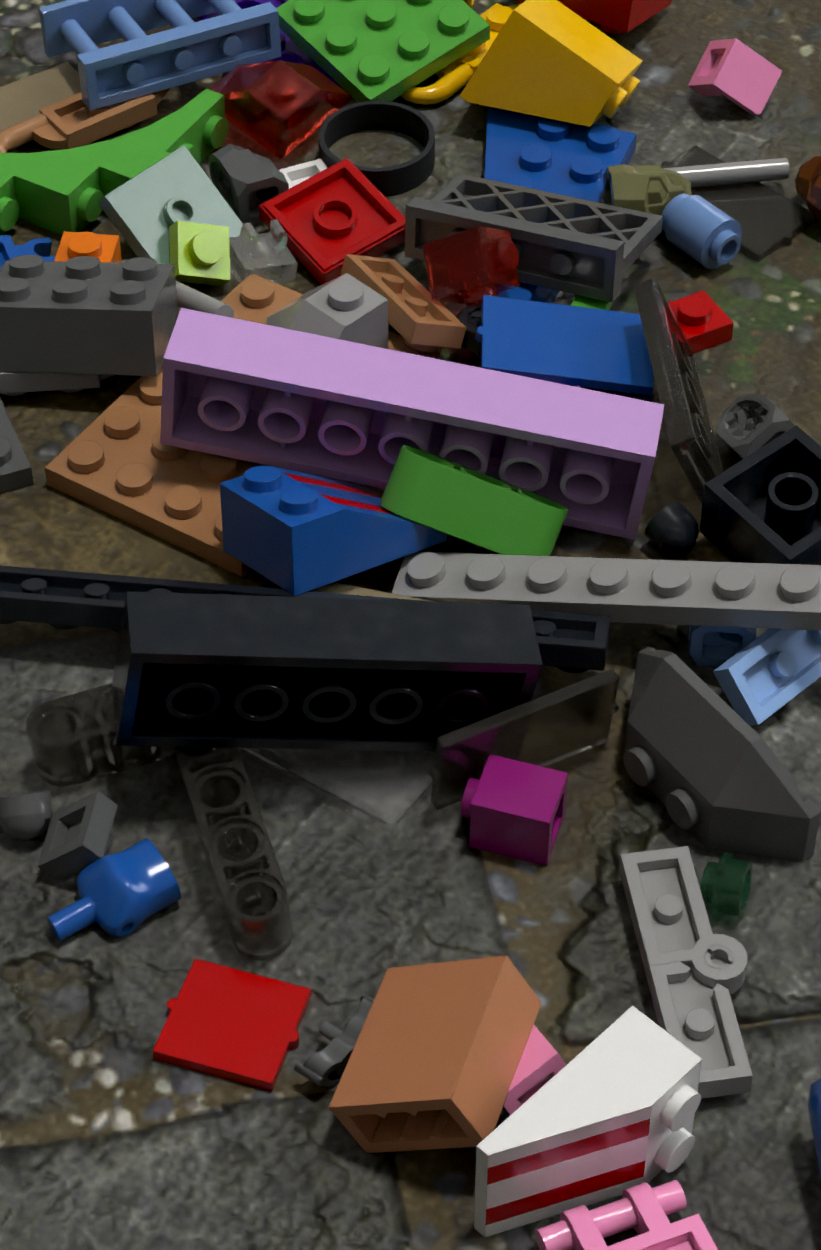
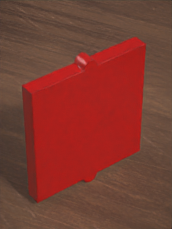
M195 958L177 998H172L167 1002L169 1016L153 1049V1059L273 1091L289 1051L299 1047V1033L297 1031L312 998L311 989Z

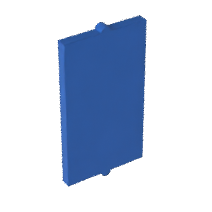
M483 295L481 302V326L477 328L475 340L481 343L480 368L570 386L579 385L586 388L652 395L654 389L653 363L656 361L658 350L652 347L651 315Z

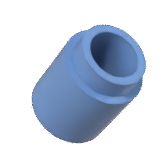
M685 193L679 194L663 210L661 215L663 216L662 230L665 232L666 239L705 268L714 269L727 264L739 252L742 234L740 223L699 195L690 196Z

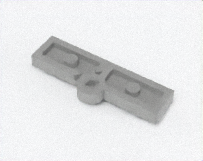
M688 846L621 854L619 873L659 1026L702 1058L698 1087L701 1099L750 1092L753 1075L730 994L735 993L742 987L745 980L748 963L745 948L733 937L712 933Z

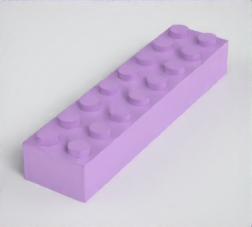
M180 308L163 357L160 444L381 489L386 488L403 445H407L560 503L569 509L563 523L564 526L635 540L656 457L664 404Z

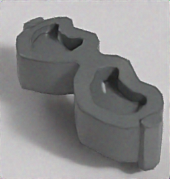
M364 992L361 993L359 1008L344 1031L328 1021H324L319 1028V1034L331 1042L322 1051L312 1054L304 1064L297 1063L294 1070L320 1087H328L339 1083L374 999Z

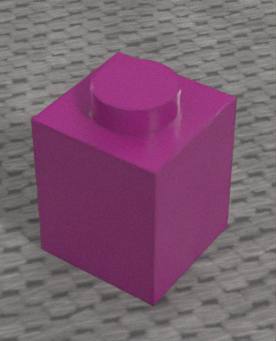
M489 754L481 778H470L468 780L462 799L461 817L470 819L469 847L548 866L565 818L568 773Z

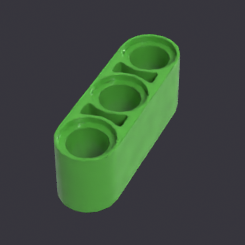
M403 445L379 503L385 509L404 518L502 555L550 556L569 511L565 506L547 497L407 445Z

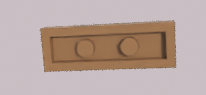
M346 254L340 275L348 273L388 299V324L404 338L403 341L407 346L424 352H434L437 350V347L461 348L467 327L395 259Z

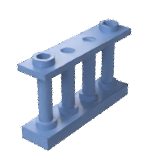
M66 0L39 8L45 54L50 58L75 51L77 54L82 101L90 111L282 57L278 10L270 2L241 9L235 0ZM214 12L220 15L198 22L192 20V18ZM167 25L172 27V29L151 35L145 33V31ZM123 38L125 41L100 49L97 47L98 44Z

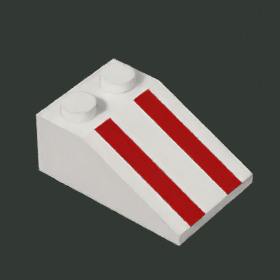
M631 1006L476 1146L474 1228L484 1237L561 1214L563 1211L580 1205L588 1206L620 1196L625 1189L642 1183H649L662 1169L667 1173L676 1170L688 1157L695 1144V1136L692 1135L695 1112L701 1102L698 1087L702 1058L637 1008Z

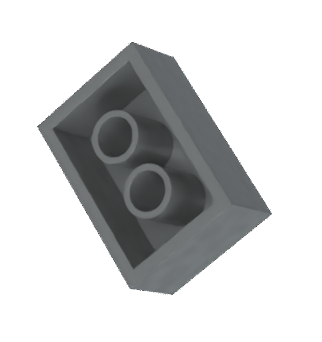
M21 255L11 260H6L0 269V372L157 376L178 317L175 264H157L154 259L146 257L132 258L123 263H104L92 256L74 257L66 262L44 261L42 257L37 255Z

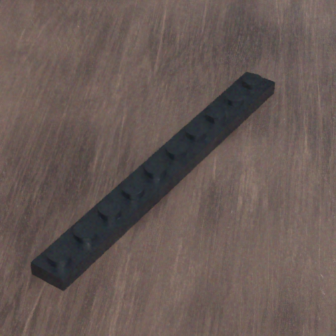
M0 565V624H10L17 621L49 623V625L57 629H74L84 626L107 628L120 634L126 591L421 601L313 591L293 596L286 590L277 588ZM531 610L542 666L557 667L568 673L605 670L611 616Z

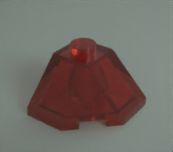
M282 60L238 65L209 89L224 95L225 118L280 160L316 131L329 115L350 102L349 93L313 66Z

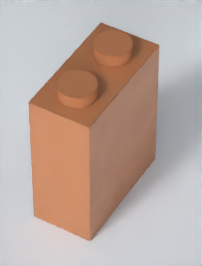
M507 955L387 968L328 1108L366 1153L476 1147L496 1127L508 1095V1090L540 1009L541 1000Z

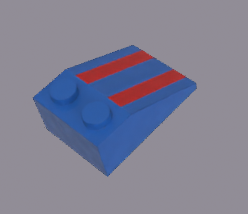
M274 466L252 467L246 470L243 476L220 483L224 551L293 596L447 541V533L409 520L385 509L379 504L383 492L370 486Z

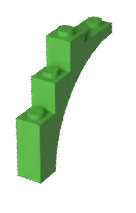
M205 89L182 108L147 127L111 140L71 149L33 153H0V235L9 231L19 219L63 235L64 231L81 232L90 222L95 221L103 211L98 203L105 195L183 145L186 146L198 164L202 163L215 149L221 147L227 138L229 124L225 118L224 95Z

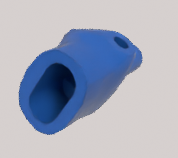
M145 838L121 852L105 855L85 867L77 879V889L81 899L48 916L47 922L59 942L95 922L110 936L123 937L132 933L153 914L181 899V892L166 861L148 838Z

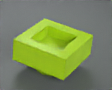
M177 220L169 227L170 264H175L176 281L223 286L231 280L228 226Z

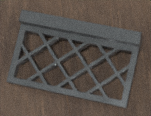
M458 174L431 200L414 197L406 205L405 257L613 303L621 294L622 275L661 233L663 216Z

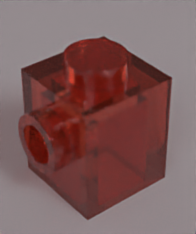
M476 226L422 245L432 301L466 304L467 307L474 303L482 302L483 295L499 297L501 292L520 287L517 272L519 257L516 246L511 240L510 231Z

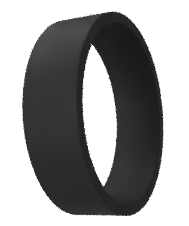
M364 101L350 104L329 115L319 129V159H322L328 168L341 161L329 150L330 147L341 138L360 131L389 130L412 137L425 148L412 160L391 167L370 168L355 165L385 197L399 195L415 189L429 178L434 169L435 131L433 125L425 115L410 106L391 101Z

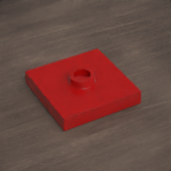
M348 158L341 160L259 205V219L321 285L341 276L346 254L378 257L405 241V217Z

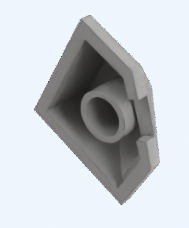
M348 273L308 291L268 316L266 325L389 349L388 299Z

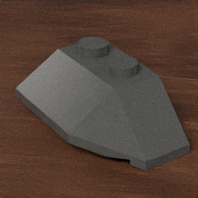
M652 647L639 651L627 720L625 753L623 755L624 765L631 779L638 786L647 787L666 806L674 823L683 830H689L707 849L801 862L814 855L821 812L810 798L806 796L802 798L791 774L763 738L676 654L664 650H655Z

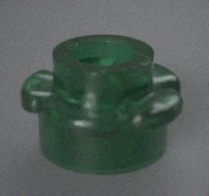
M724 853L719 863L708 862L702 877L700 890L703 901L712 905V916L717 920L721 919L722 913L742 917L750 895L753 873L752 863L734 859L733 853Z

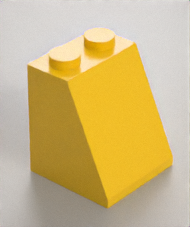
M526 0L512 11L460 94V97L469 103L591 127L603 114L611 119L619 107H623L640 83V80L633 75L643 61L558 0Z

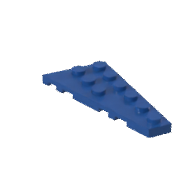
M488 106L484 179L604 203L603 175L605 170L609 166L629 164L635 153L637 134L618 130L609 125L593 124L591 127ZM480 273L479 302H482L483 295L554 303L560 292L554 289Z

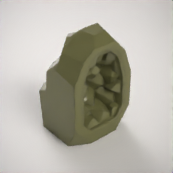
M621 164L609 166L603 175L604 204L662 215L666 205L677 195L685 193L692 196L691 182L680 173L663 169L659 165L630 166Z

